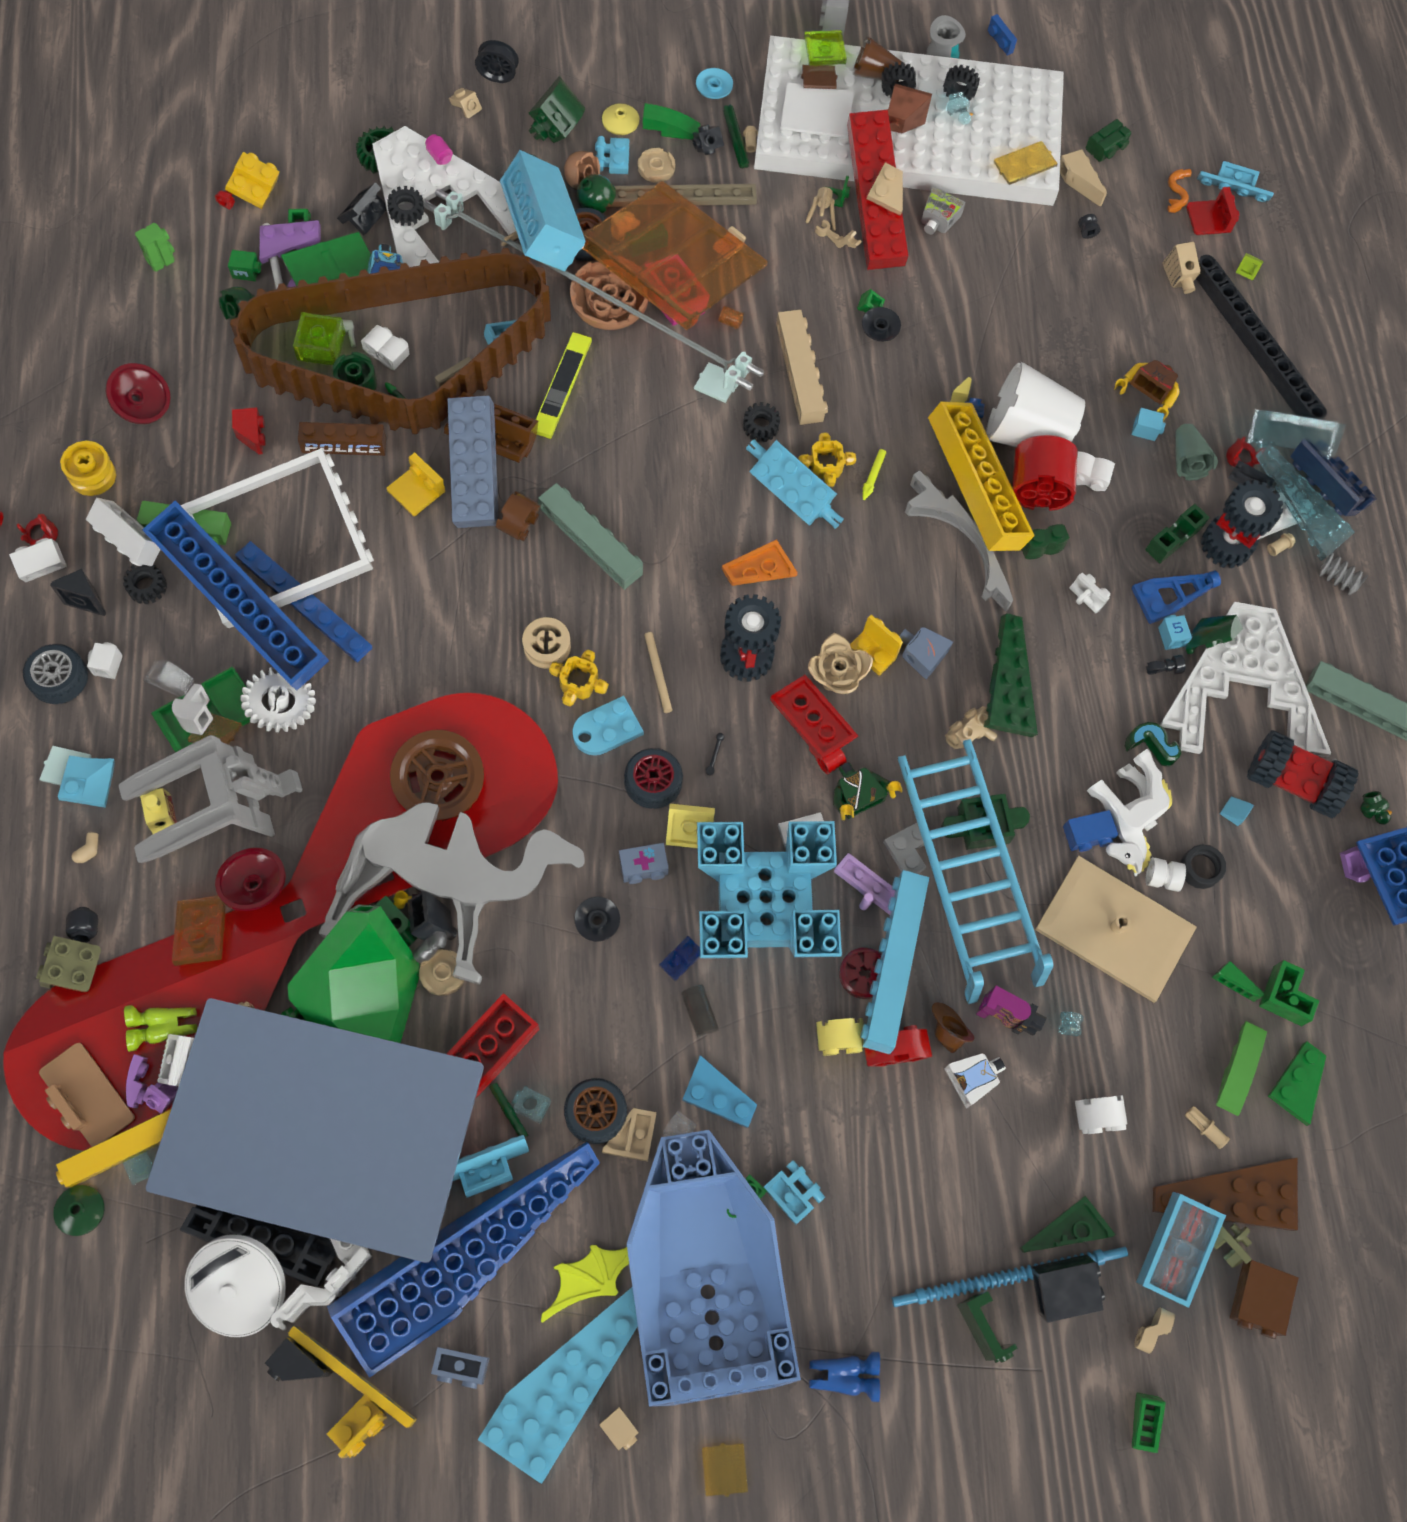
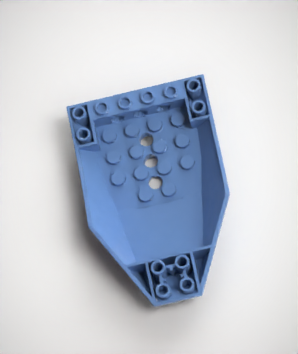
M710 1130L661 1137L627 1241L649 1407L680 1405L772 1389L801 1380L782 1276L775 1219ZM727 1209H729L731 1215H736V1218L729 1217ZM704 1285L714 1287L715 1295L713 1298L705 1299L702 1297L700 1291ZM709 1311H714L719 1316V1321L714 1325H710L705 1321V1314ZM712 1337L722 1339L723 1347L720 1350L714 1351L710 1348L709 1340Z

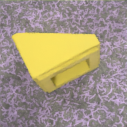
M970 377L953 391L950 402L965 403L967 401L972 381Z

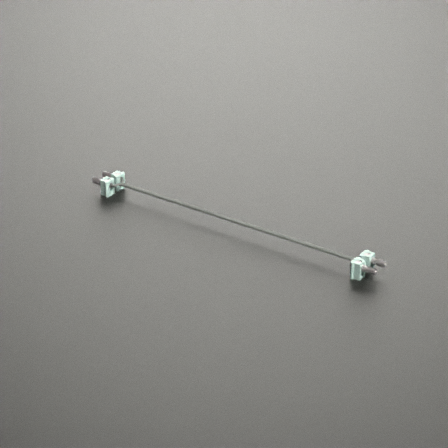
M437 189L435 195L444 199L447 206L442 203L439 206H435L428 201L424 202V208L434 213L435 223L442 230H445L452 223L453 218L459 216L523 252L520 244L511 239L504 241V235L462 213L464 207L461 193L458 194L452 191L450 194H447ZM543 263L725 366L723 369V389L734 392L738 385H741L750 391L753 388V384L743 378L750 371L759 377L764 374V370L751 363L752 358L746 355V352H741L737 358L727 361L566 270L564 272ZM733 361H735V366L732 365V366H730L729 369L727 370V368H728L727 364H730V363H732Z

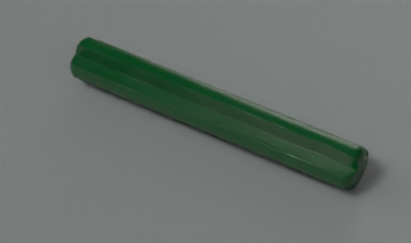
M731 104L725 105L723 112L738 165L741 169L748 168L749 159L734 107Z

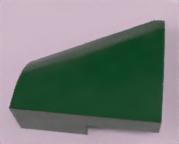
M1237 614L1202 618L1191 633L1192 639L1186 646L1187 654L1194 653L1198 646L1204 644L1208 649L1217 644L1232 641L1243 630Z

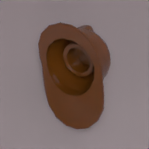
M939 1002L931 1006L932 1013L938 1021L935 1037L950 1053H955L965 1042H973L975 1039L973 1033L966 1027L960 1016L952 1008Z

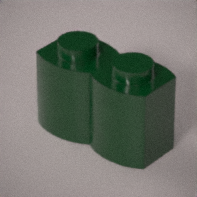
M1063 524L1049 526L1046 530L1034 529L1032 530L1034 537L1021 550L1025 559L1030 560L1040 558L1044 554L1054 555L1064 549L1070 537Z

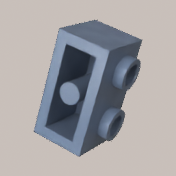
M437 1347L431 1374L438 1375L437 1381L452 1384V1379L462 1380L461 1386L476 1389L477 1384H484L490 1358Z

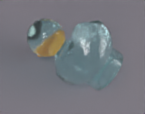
M964 92L949 95V102L946 105L947 113L950 116L953 113H960L958 121L963 125H967L973 113L967 111L970 107L969 100L964 97Z

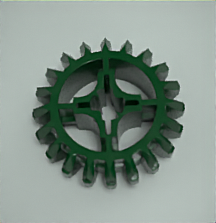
M376 126L374 130L369 128L368 133L363 132L362 137H358L356 154L361 166H364L366 171L371 170L373 174L378 172L373 143L395 132L392 127L386 129L385 126L383 128Z

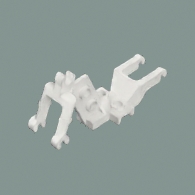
M330 1239L338 1258L345 1266H341L339 1269L335 1268L326 1278L328 1282L324 1285L325 1289L301 1284L285 1303L272 1314L271 1324L276 1328L286 1330L285 1320L295 1323L308 1307L329 1306L332 1304L337 1296L340 1297L342 1295L341 1291L351 1280H355V1275L372 1257L368 1248Z

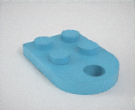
M624 696L583 714L576 720L573 727L575 745L580 751L588 755L604 754L644 735L642 727ZM581 734H589L591 739L584 743L579 740V736Z

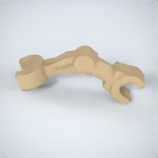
M826 220L822 221L824 229L818 225L815 229V233L818 236H828L838 248L844 245L856 248L862 242L854 238V235L857 234L854 230L845 237L830 230V223Z

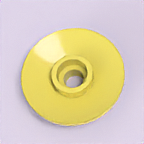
M627 104L611 105L602 115L603 126L606 130L616 135L630 134L639 125L640 118L638 112Z

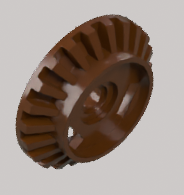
M430 730L413 736L399 748L391 765L390 781L398 802L406 811L421 803H432L439 807L436 821H447L450 818L458 817L460 812L468 811L472 804L477 801L483 788L484 769L479 753L467 739L446 730ZM435 751H443L456 756L455 762L434 756ZM435 770H440L444 773V778L439 782L431 779V774ZM410 773H417L421 792L413 793L409 778ZM461 785L464 788L452 801L446 802L444 800L457 786Z

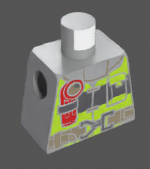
M933 187L921 219L922 224H925L924 231L930 235L934 234L936 230L946 233L962 216L966 202Z

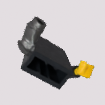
M398 891L395 894L393 904L398 909H403L405 904L408 903L411 934L424 940L413 951L414 959L418 963L429 961L438 949L446 946L447 939L453 940L457 936L458 930L452 926L450 910L436 897L426 891L412 894V896H408L404 891Z

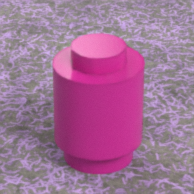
M436 134L429 136L425 141L426 150L438 165L449 163L453 155L452 150L442 137Z

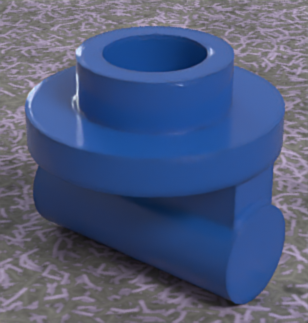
M970 398L969 401H965V403H972L978 417L983 418L985 404L981 403L982 399Z

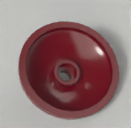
M139 363L121 365L110 374L106 382L105 392L109 405L118 416L128 422L135 424L156 422L164 416L169 408L171 399L169 387L164 378L149 366ZM132 396L137 397L138 401H134Z
M248 848L241 850L225 860L219 868L215 879L216 892L221 901L234 910L253 911L271 903L282 891L286 879L285 867L280 858L267 849Z

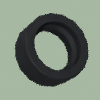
M1201 844L1194 846L1183 856L1180 862L1186 866L1185 881L1199 889L1213 887L1226 873L1224 856L1211 845ZM1196 855H1204L1209 858L1215 867L1214 876L1209 879L1199 877L1191 867L1192 858Z

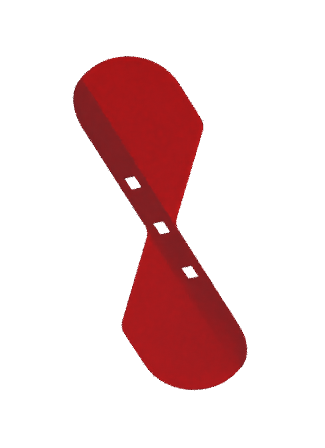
M479 693L445 695L365 726L353 743L290 882L271 903L253 911H231L96 966L90 989L87 992L54 986L26 1011L13 1029L3 1052V1067L7 1088L13 1103L23 1118L37 1132L59 1145L81 1151L92 1148L81 1131L73 1130L72 1128L68 1129L60 1119L63 1116L60 1111L53 1109L46 1100L48 1095L45 1092L49 1087L39 1074L41 1068L76 1043L84 1045L126 1105L127 1076L134 1054L148 1058V1070L143 1078L140 1077L139 1082L147 1084L146 1090L151 1084L155 1085L158 1083L167 1042L166 1040L155 1044H150L147 1041L142 1042L137 1050L129 1052L126 1044V1031L131 1029H147L148 1025L127 1028L124 1017L125 1006L133 1005L141 1013L149 1008H196L197 1015L188 1018H178V1026L186 1024H197L199 1026L206 1001L210 998L233 1004L249 1002L255 1009L265 1011L298 938L307 930L325 923V917L336 894L338 879L345 868L356 836L376 821L397 817L406 812L393 792L390 771L397 751L413 736L430 730L454 732L467 739L479 753L484 769L483 788L477 801L472 804L468 811L463 813L471 820L479 850L484 858L512 846L527 836L539 825L550 810L558 787L555 756L550 743L540 727L531 717L515 705L503 699ZM435 751L434 756L455 762L456 756L443 751ZM435 770L431 774V779L436 782L444 778V773L440 770ZM410 773L409 778L413 793L421 792L417 773ZM461 785L457 786L444 800L446 802L452 801L464 788ZM458 817L450 818L447 821H435L428 844L447 850ZM393 871V880L368 890L354 902L350 909L357 905L372 904L381 900L384 896H392L398 891H404L413 886ZM302 899L306 915L285 923L280 907ZM213 935L217 951L195 959L191 943ZM196 1033L185 1036L195 1038ZM145 1101L142 1105L139 1104L138 1108L129 1107L135 1116L134 1121L114 1136L160 1115V1113L151 1109Z

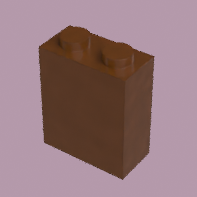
M1254 1260L1247 1264L1243 1261L1230 1319L1237 1321V1326L1252 1330L1253 1327L1261 1330V1335L1271 1339H1276V1336H1286L1299 1277Z

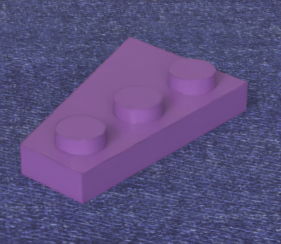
M319 220L260 226L259 259L261 263L269 262V258L277 255L281 257L287 251L299 250L321 242V225Z

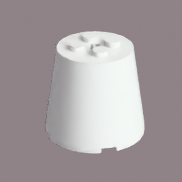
M1023 362L1017 363L1001 387L998 394L1001 399L997 409L992 408L986 427V434L990 441L1017 447L1025 439L1041 435L1058 436L1072 442L1081 427L1080 423L1084 414L1085 400Z

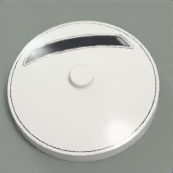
M242 1235L218 1237L203 1246L188 1265L185 1275V1294L188 1304L197 1319L208 1329L218 1334L229 1337H245L255 1334L271 1322L272 1314L284 1302L286 1284L282 1267L276 1256L264 1244L253 1238Z

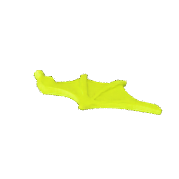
M591 1245L590 1253L582 1260L567 1264L560 1263L554 1266V1269L558 1270L560 1275V1289L553 1304L542 1313L541 1323L578 1301L597 1296H616L619 1293L616 1288V1279L620 1272L629 1265L627 1247L620 1250H605L597 1245Z

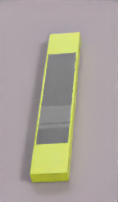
M572 333L537 415V435L549 439L552 438L592 343L591 337Z

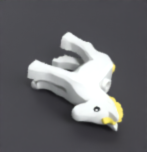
M1148 749L1133 759L1136 765L1142 768L1145 776L1135 766L1132 767L1130 763L1116 772L1120 778H1125L1137 786L1140 798L1123 805L1103 780H1100L1087 790L1091 797H1095L1102 802L1106 811L1110 810L1119 834L1118 836L1123 842L1109 844L1106 847L1107 854L1127 865V869H1132L1135 877L1147 868L1151 857L1150 845L1146 842L1147 839L1143 835L1142 830L1145 828L1146 831H1149L1158 824L1156 820L1172 806L1171 790H1168V784L1165 783L1164 779L1162 780V772L1156 767Z

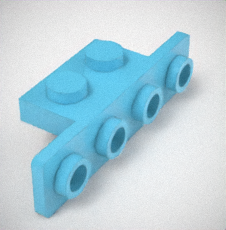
M1226 161L1222 162L1218 176L1201 171L1197 177V180H1200V183L1211 186L1213 184L1219 186V189L1230 187L1238 195L1244 197L1248 195L1253 196L1255 200L1260 202L1269 201L1274 195L1273 192L1255 187L1259 171Z
M524 1135L510 1138L506 1142L487 1147L485 1150L472 1155H466L458 1160L453 1181L461 1179L467 1198L513 1180L507 1160L529 1152Z

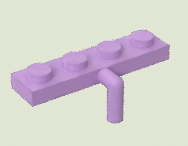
M848 853L835 868L834 873L864 895L859 904L861 910H866L873 902L890 915L891 911L888 910L890 898L894 897L895 890H892V886Z

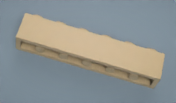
M801 310L778 312L776 326L799 424L823 422L825 414L828 413L827 402L823 401L822 398L824 390L823 385L819 384L818 381L819 369L814 365L815 352L814 350L811 351L810 348L811 336L806 331L807 319L803 317Z

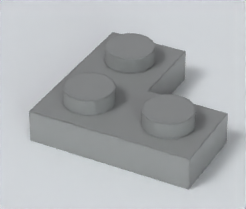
M918 823L884 840V845L901 872L905 870L918 874L926 869V865L916 849L924 846Z

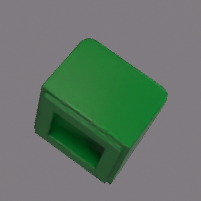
M869 289L861 295L857 309L867 312L875 307H883L885 299L872 289Z

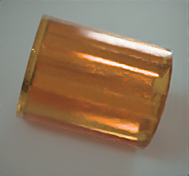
M724 306L718 321L738 330L742 324L744 313Z

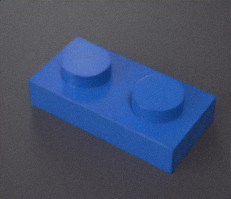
M998 14L991 16L988 32L1008 56L1014 52L1017 38Z

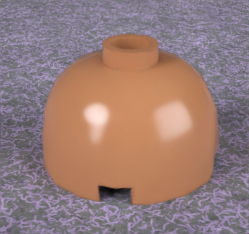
M577 151L572 153L566 160L564 176L571 188L577 190L578 185L586 176L600 174L599 159L593 155L594 153Z

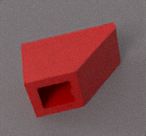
M257 407L233 409L232 428L236 438L257 454H263L262 446H266L265 435L262 433V428H265L263 415L259 414Z

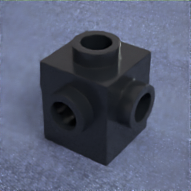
M709 124L698 127V131L693 133L694 138L692 142L697 152L709 155L715 153L716 148L724 146L720 126L709 127Z

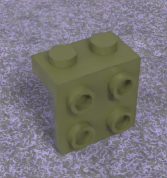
M53 936L52 942H47L44 956L47 958L45 964L40 965L36 979H40L41 987L50 988L51 985L87 992L91 986L101 948L97 945Z

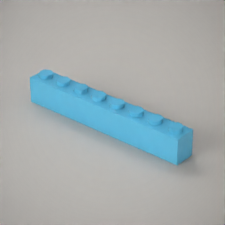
M903 870L899 877L894 878L892 890H895L894 897L890 898L888 910L891 911L890 918H886L883 931L887 932L885 939L882 938L879 946V952H882L881 960L878 959L875 965L874 973H878L876 981L873 980L870 994L873 995L872 1003H868L865 1016H868V1022L863 1025L861 1031V1038L864 1039L862 1047L890 1054L896 1046L929 877Z

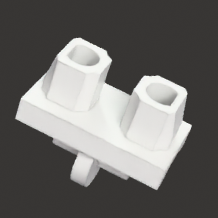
M1082 572L1069 588L1079 597L1076 600L1078 605L1084 602L1095 613H1098L1109 600L1110 592L1106 588L1099 589L1095 585V578L1091 574L1085 575Z

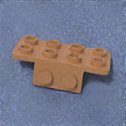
M74 1044L40 1069L39 1074L49 1087L45 1090L48 1095L46 1098L47 1102L53 1109H58L63 1115L60 1117L62 1123L68 1129L80 1130L92 1147L110 1139L134 1121V1114L83 1044Z

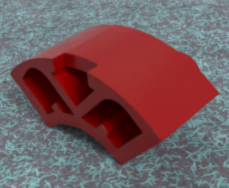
M917 1025L906 1026L903 1030L898 1031L896 1046L890 1054L864 1047L867 1066L870 1067L916 1062L932 1057L927 1029H917Z

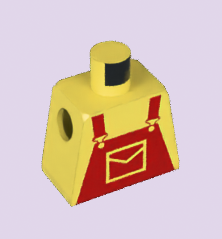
M159 788L140 796L146 824L153 834L177 823L171 794L164 788ZM161 822H166L164 825L159 826Z

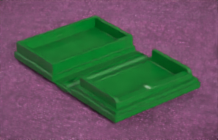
M359 232L281 255L296 286H298L299 280H305L307 284L318 283L319 277L323 276L328 281L339 279L340 273H346L348 277L359 276L360 270L366 269L367 271L371 257Z
M233 666L201 683L210 699L206 706L213 717V720L202 735L186 732L181 727L172 711L173 701L151 713L175 753L210 735L222 739L250 723L251 717H246V710L241 708L243 703L241 695H244L242 688L246 687ZM185 695L180 696L177 699L183 700Z

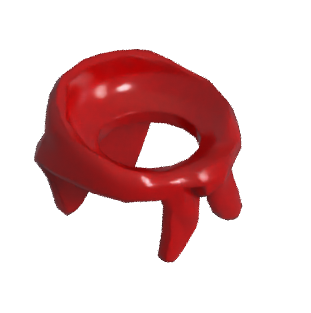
M1245 436L1237 438L1236 442L1228 448L1226 459L1235 468L1238 461H1242L1238 455L1243 449H1246L1251 455V461L1246 464L1254 467L1261 462L1258 457L1261 456L1264 448H1261L1256 453L1255 448L1245 441Z
M38 514V517L31 520L25 529L19 523L17 524V528L24 534L21 536V540L29 543L31 546L40 540H34L31 537V530L36 525L41 524V529L45 532L40 539L49 538L56 541L58 529L53 522L47 519L45 514Z

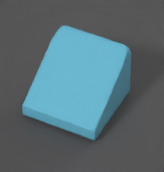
M1230 797L1219 814L1239 826L1246 819L1254 805Z

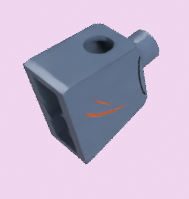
M922 627L916 635H913L906 629L900 634L902 642L906 645L902 655L903 658L926 680L943 660L953 644L951 640L925 627Z

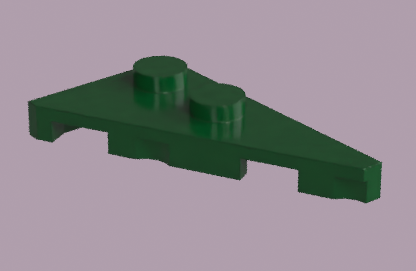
M1083 1196L1023 1244L1020 1249L1023 1253L1110 1238L1116 1234L1088 1198Z

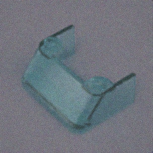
M1255 410L1247 442L1256 443V447L1268 449L1269 445L1296 449L1303 439H1310L1330 460V457H1335L1346 424L1267 410Z

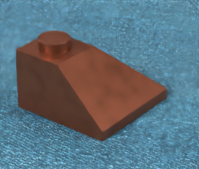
M895 84L888 108L891 131L902 134L924 125L932 93Z

